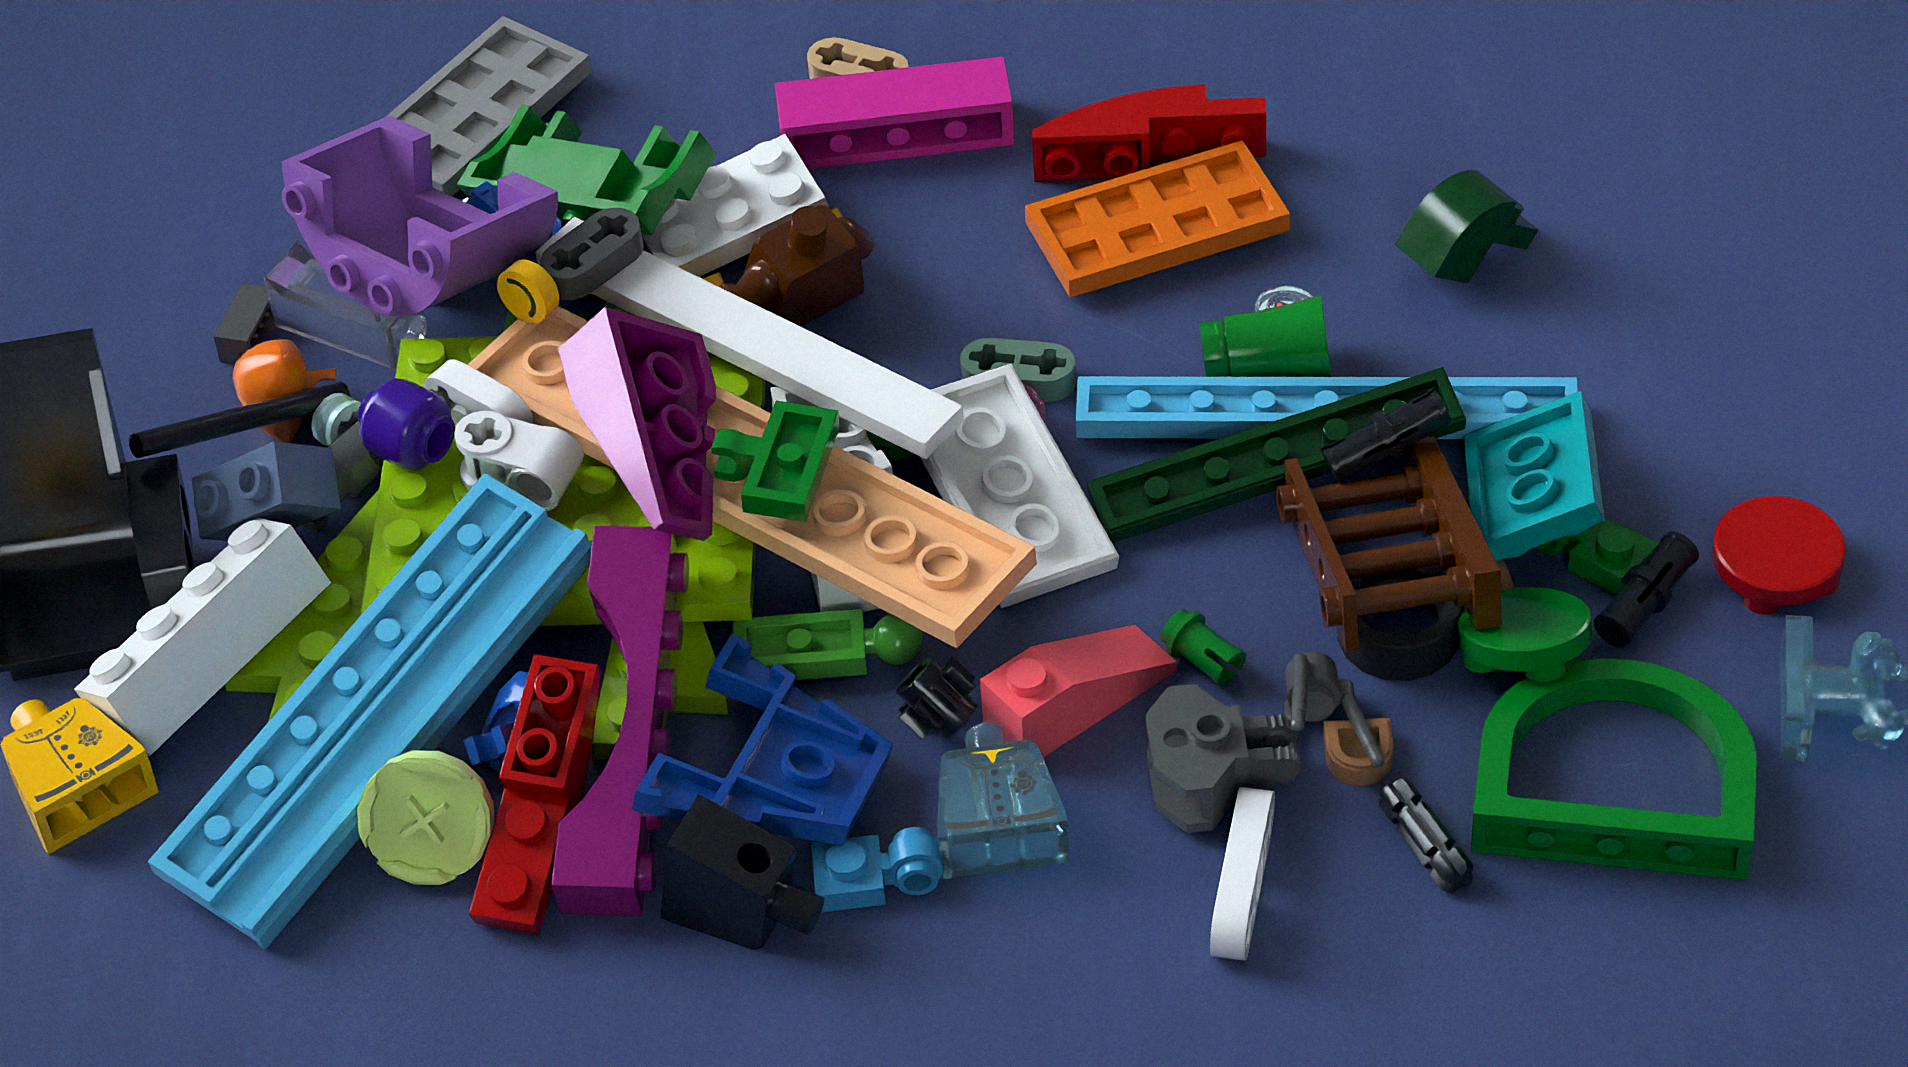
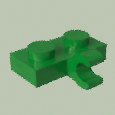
M776 400L762 437L746 435L733 429H719L711 447V453L719 455L714 469V477L730 482L741 481L747 477L741 493L743 512L806 522L840 429L838 410Z

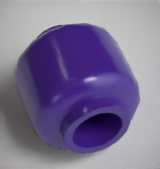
M394 378L381 384L376 390L369 392L360 404L358 420L360 422L359 432L362 444L371 454L396 466L408 470H419L430 463L439 461L451 447L454 439L455 424L452 420L450 406L441 395L409 380Z

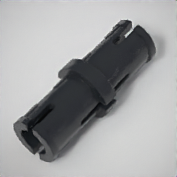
M1432 388L1426 394L1386 415H1383L1381 411L1369 416V424L1328 446L1324 445L1320 450L1338 483H1342L1351 476L1387 457L1392 462L1404 456L1402 449L1444 427L1451 426L1453 422L1442 399L1435 389Z
M1667 532L1642 565H1635L1626 572L1621 579V583L1624 584L1622 589L1604 611L1594 619V628L1599 636L1615 647L1623 648L1633 639V635L1652 613L1663 611L1672 599L1673 587L1699 559V551L1696 545L1681 533ZM1652 583L1648 590L1638 599L1647 586Z

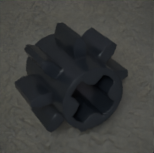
M931 657L924 659L907 674L896 690V694L905 701L899 708V711L902 713L899 719L921 739L932 728L943 738L950 737L968 721L978 706V702L969 694L976 687L973 683L975 677L954 657H951L942 668Z

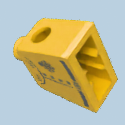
M74 698L52 711L49 710L43 701L33 699L22 703L13 712L10 722L15 731L5 736L0 746L15 787L48 855L159 793L146 749L85 698Z

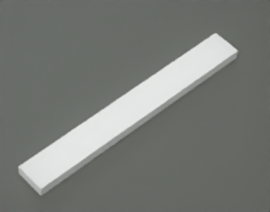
M576 217L572 218L535 252L538 265L541 266L540 259L542 253L550 245L584 221ZM644 250L633 263L591 293L636 316L702 334L706 351L821 408L838 410L839 417L924 459H927L964 422L963 405Z

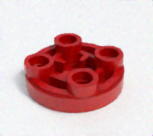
M1764 496L1744 501L1724 514L1715 529L1712 559L1720 578L1732 590L1743 596V604L1749 610L1759 614H1771L1777 611L1780 606L1800 605L1834 593L1840 584L1846 543L1838 524L1817 506L1791 497Z

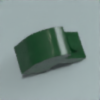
M1466 170L1448 177L1426 195L1415 209L1394 245L1433 277L1469 283L1493 243L1527 250L1539 229L1521 216L1524 208L1519 202L1510 197L1478 170Z

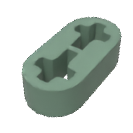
M980 338L966 345L960 354L962 379L989 371L985 370V366H991L992 370L1012 364L1033 402L1051 403L1061 401L1071 395L1076 387L1075 356L1070 349L1061 344L1002 338ZM1052 370V374L1045 375V371Z

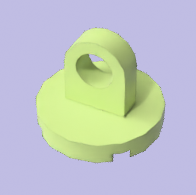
M412 750L389 759L370 778L357 807L358 833L365 848L369 846L371 853L378 859L377 864L389 875L413 885H441L456 879L457 875L465 873L469 868L471 869L485 853L495 823L494 802L483 779L463 760L440 751Z

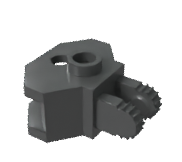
M1196 684L1168 686L1145 715L1149 739L1146 758L1155 810L1186 833L1214 830L1236 801L1239 787L1249 788L1273 785L1276 782H1281L1282 784L1285 781L1290 782L1293 778L1296 779V775L1301 774L1300 769H1302L1299 752H1295L1294 748H1288L1290 743L1294 742V737H1296L1288 716L1284 717L1282 714H1273L1272 716L1242 717L1239 705L1225 706Z

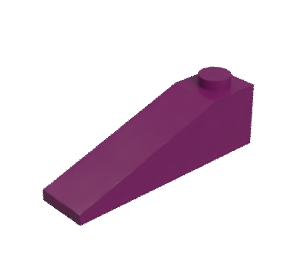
M604 307L558 348L571 401L653 529L705 541L712 535L714 482L713 475L706 468V452L712 447L715 439V429L707 425L708 408L716 402V384L702 334Z

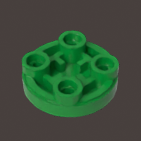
M1520 587L1501 590L1502 626L1475 630L1466 608L1461 611V616L1458 619L1459 645L1463 651V664L1465 668L1477 673H1486L1497 669L1516 672L1525 671L1526 677L1536 682L1554 681L1564 676L1565 663L1580 655L1589 646L1592 639V621L1589 607L1572 594L1550 588Z

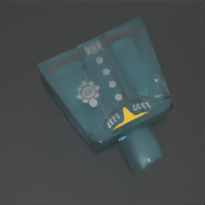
M981 723L971 727L964 737L966 748L949 750L941 756L937 838L939 856L944 866L942 880L1070 863L1067 814L1038 745L1030 740L1006 743L1003 729L993 723Z

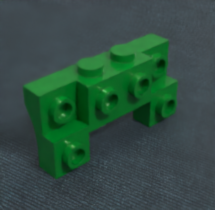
M521 104L499 142L483 156L470 161L457 185L469 198L471 190L488 181L493 186H496L498 179L516 172L558 191L556 216L560 219L562 227L574 217L585 221L603 209L614 207L632 211L639 219L641 234L653 235L673 198L691 200L716 152L700 131L690 130L682 144L676 143L663 126L654 125L633 163L622 149L577 142L582 132L566 112L556 111L550 123L541 120L531 106Z

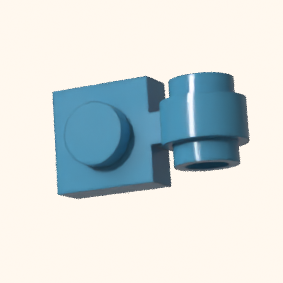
M909 827L899 831L894 836L893 842L889 845L888 852L881 853L878 834L847 838L844 845L811 842L815 893L825 898L822 912L886 905L884 886L894 885L908 895L927 894L937 887L938 880L944 873L941 844L933 837L929 830L921 827Z

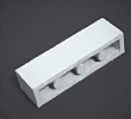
M257 518L238 527L228 539L229 545L211 562L204 563L193 569L184 578L183 588L165 605L153 608L138 621L136 625L137 631L119 648L110 650L95 660L90 667V675L74 689L80 698H85L142 744L148 756L153 754L331 583L290 524Z

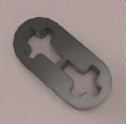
M613 207L603 209L568 232L542 253L540 259L541 267L555 281L559 292V300H575L589 295L633 263L642 254L644 245L639 219L632 211L625 208Z

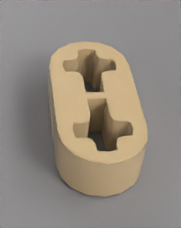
M832 37L817 41L809 48L807 53L810 79L909 67L908 60L899 53L844 38Z

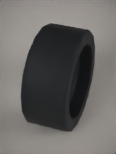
M1437 566L1350 579L1354 590L1447 574L1439 571ZM1453 601L1420 606L1433 614L1438 619V622L1423 632L1411 635L1386 634L1373 629L1361 619V616H1357L1359 650L1345 651L1338 632L1337 641L1345 657L1364 673L1384 680L1411 681L1434 674L1447 665L1459 647L1458 619L1461 616L1462 606L1456 607Z

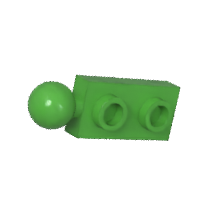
M863 609L753 617L752 620L733 621V634L743 638L752 645L750 653L752 657L769 669L777 663L796 675L795 680L867 675L866 654H877L880 659L889 664L901 665L912 661L919 654L923 645L922 630L892 614L882 617L874 628H864Z

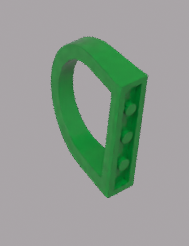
M1586 659L1565 663L1564 676L1554 681L1536 682L1526 677L1503 694L1490 711L1484 724L1473 809L1471 852L1748 880L1754 843L1757 771L1756 749L1752 735L1740 714L1721 695L1690 676L1660 665L1628 659ZM1596 701H1621L1647 706L1664 712L1685 724L1709 748L1718 766L1721 779L1720 816L1713 817L1512 797L1508 795L1512 759L1521 740L1537 723L1567 707Z

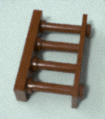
M1434 436L1425 437L1409 446L1410 465L1402 466L1401 473L1310 488L1298 459L1284 460L1286 485L1277 486L1276 488L1280 519L1282 524L1292 523L1320 589L1319 602L1324 625L1326 628L1336 627L1345 651L1359 650L1357 616L1453 601L1456 607L1464 605L1475 630L1502 626L1500 569ZM1405 498L1407 504L1416 503V506L1326 521H1324L1321 515L1323 511ZM1414 532H1421L1423 537H1432V540L1341 555L1338 554L1335 545ZM1437 566L1439 571L1447 570L1449 573L1447 575L1354 590L1350 579Z

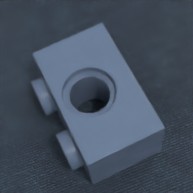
M273 441L192 478L194 507L200 539L228 541L230 535L238 527L257 518L290 524L293 528H297L341 509L333 450L328 447Z

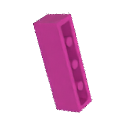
M1003 56L774 83L780 136L786 134L807 169L1014 145L1012 99Z

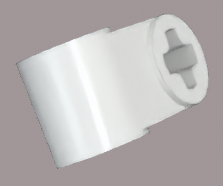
M477 411L463 417L456 425L454 432L457 448L464 454L460 474L462 484L468 490L486 473L545 508L546 511L553 510L558 505L583 461L584 453L581 445L566 431L556 427L539 426L513 419L495 411ZM491 429L494 430L495 440L492 439ZM477 466L480 467L481 477L478 476Z

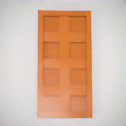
M1243 140L1025 205V223L1069 298L1288 232L1290 231V212Z

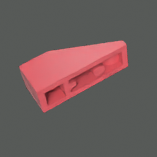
M1136 625L1031 646L980 679L983 731L1001 748H1010L1005 751L1009 755L1011 754L1009 752H1012L1013 759L1020 756L1024 748V753L1016 762L1026 769L1177 671V661Z

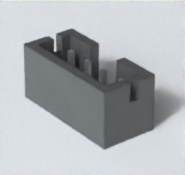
M242 283L213 336L220 362L235 364L247 350L258 345L257 343L250 342L252 337H258V334H255L256 330L273 332L282 315L281 307L277 305L279 299L276 288Z

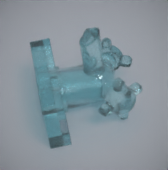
M1786 615L1779 658L1780 760L1808 762L1814 716L1862 718L1866 724L1856 727L1852 732L1853 736L1858 741L1871 739L1880 750L1886 749L1890 742L1900 736L1904 726L1908 725V708L1897 711L1891 700H1884V685L1887 680L1894 678L1908 683V667L1903 665L1899 653L1893 648V643L1889 638L1882 639L1878 632H1864L1853 643L1850 651L1851 659L1849 666L1817 663L1813 651V617Z

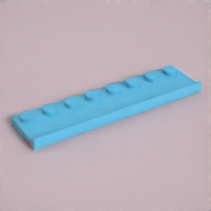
M484 473L148 860L153 873L255 940L260 947L266 949L359 840L357 807L370 778L389 759L412 750L434 751L589 567L592 542L588 540L587 534L578 528L574 531L570 530L547 516L545 508Z

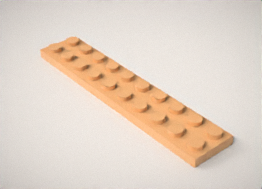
M559 306L537 324H529L517 319L468 364V366L516 392L530 408L534 424L556 427L566 431L578 441L583 453L615 469L571 401L558 351L559 347L589 321ZM716 386V402L708 408L707 425L715 429V437L719 429H733L746 435L762 437L771 413ZM833 445L806 522L743 512L741 493L747 477L736 482L724 481L714 477L713 521L955 648H958L1037 564L1035 546ZM710 448L706 452V468L714 477V469L719 455L712 454Z

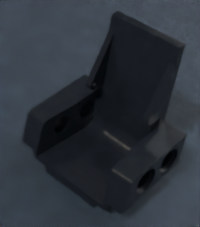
M93 328L0 343V673L10 671L13 680L18 681L90 668L101 655L119 648L137 631L136 625L147 612L158 606L165 605L183 588L184 578L194 569L190 507L177 454L126 462Z

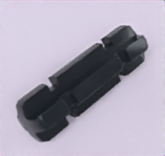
M1399 778L1393 784H1386L1380 790V808L1392 823L1399 824L1396 828L1422 865L1427 869L1433 868L1429 874L1439 888L1444 892L1453 893L1460 887L1469 885L1473 880V875L1471 874L1474 869L1473 863L1460 847H1452L1456 842L1431 807L1426 802H1419L1422 795L1413 783L1408 779Z

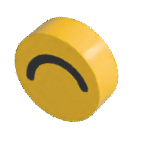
M524 259L517 260L503 271L497 279V290L502 302L515 317L526 323H540L556 310L559 305V292L555 281L543 267L535 262Z

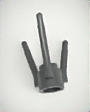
M1307 652L1294 655L1285 670L1287 699L1284 702L1285 717L1288 716V719L1291 720V727L1296 735L1294 742H1291L1288 748H1294L1296 752L1298 732L1303 730L1305 720L1310 722L1325 720L1331 716L1334 709L1339 705L1343 706L1373 766L1382 767L1385 759L1355 699L1353 682L1347 679H1339L1336 663L1331 657L1323 653ZM1292 779L1290 780V782L1285 781L1282 784L1288 785L1291 783Z

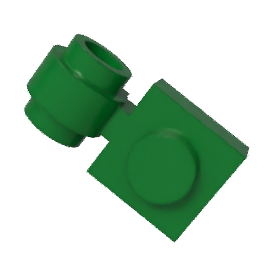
M1604 516V522L1596 524L1593 528H1588L1578 535L1564 536L1536 547L1548 555L1568 554V571L1617 595L1624 586L1621 583V579L1626 572L1635 565H1642L1659 543Z

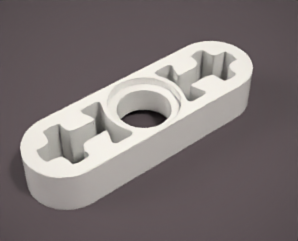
M1239 787L1214 907L1210 937V956L1247 960L1272 833L1275 808L1274 791Z

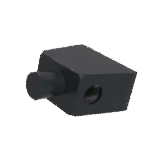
M697 795L667 844L661 919L756 950L765 945L777 922L805 935H809L821 915L825 898L792 883L796 850L790 843L701 795Z

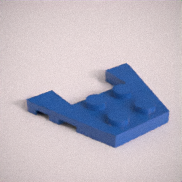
M731 633L710 668L706 688L761 709L764 713L725 778L718 777L658 753L636 789L632 810L642 814L683 820L697 795H701L771 834L844 845L888 764L893 743L829 698L822 701L821 704L794 686L796 675L778 663L769 669L750 655L752 649L750 643Z

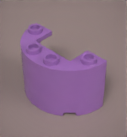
M390 115L281 161L285 185L282 191L284 207L295 218L306 244L326 272L332 287L339 293H346L368 309L388 316L403 317L419 313L501 274L517 260H527L548 241L556 219L558 191L516 172L497 180L498 211L492 214L433 188L431 134Z

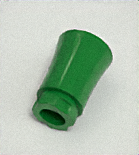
M1321 294L1288 305L1248 313L1224 315V322L1217 320L1200 323L1206 377H1331Z

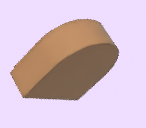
M1390 718L1366 719L1385 759L1384 765L1379 768L1371 763L1349 720L1323 721L1325 758L1329 772L1339 781L1353 786L1372 785L1384 779L1389 774L1393 765L1394 746Z

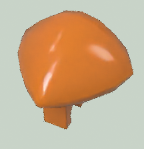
M289 339L262 342L247 350L236 361L232 375L238 399L243 406L315 388L316 384L320 381H335L337 379L336 368L306 371L301 351ZM303 416L260 428L277 441L290 443L300 430Z

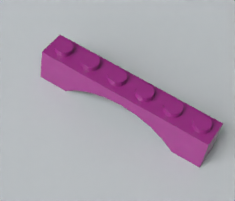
M594 526L587 584L596 616L613 636L626 662L627 704L619 738L605 769L585 797L558 825L551 886L561 914L642 916L644 893L655 892L658 858L656 851H649L651 830H661L664 817L636 812L632 810L636 789L658 753L670 757L669 729H662L664 709H674L676 704V670L668 668L670 650H681L683 616L682 611H675L677 592H687L689 558L687 553H678L674 534L657 531L653 527Z

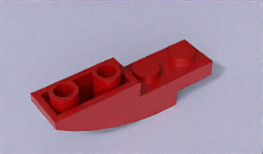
M1206 84L1141 91L1081 107L1056 117L1032 130L1034 182L1118 178L1150 168V161L1178 160L1243 140L1253 157H1266L1265 97L1207 100Z
M536 654L533 656L499 774V779L504 786V792L469 911L470 917L476 924L540 935L552 892L551 883L558 825L583 798L598 704L601 670L597 664Z

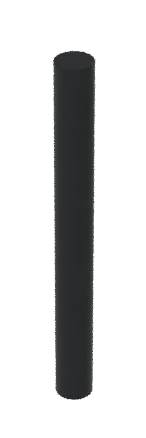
M339 381L133 433L129 437V447L136 458H142L313 414L323 399L331 394L343 393L350 396L346 384Z

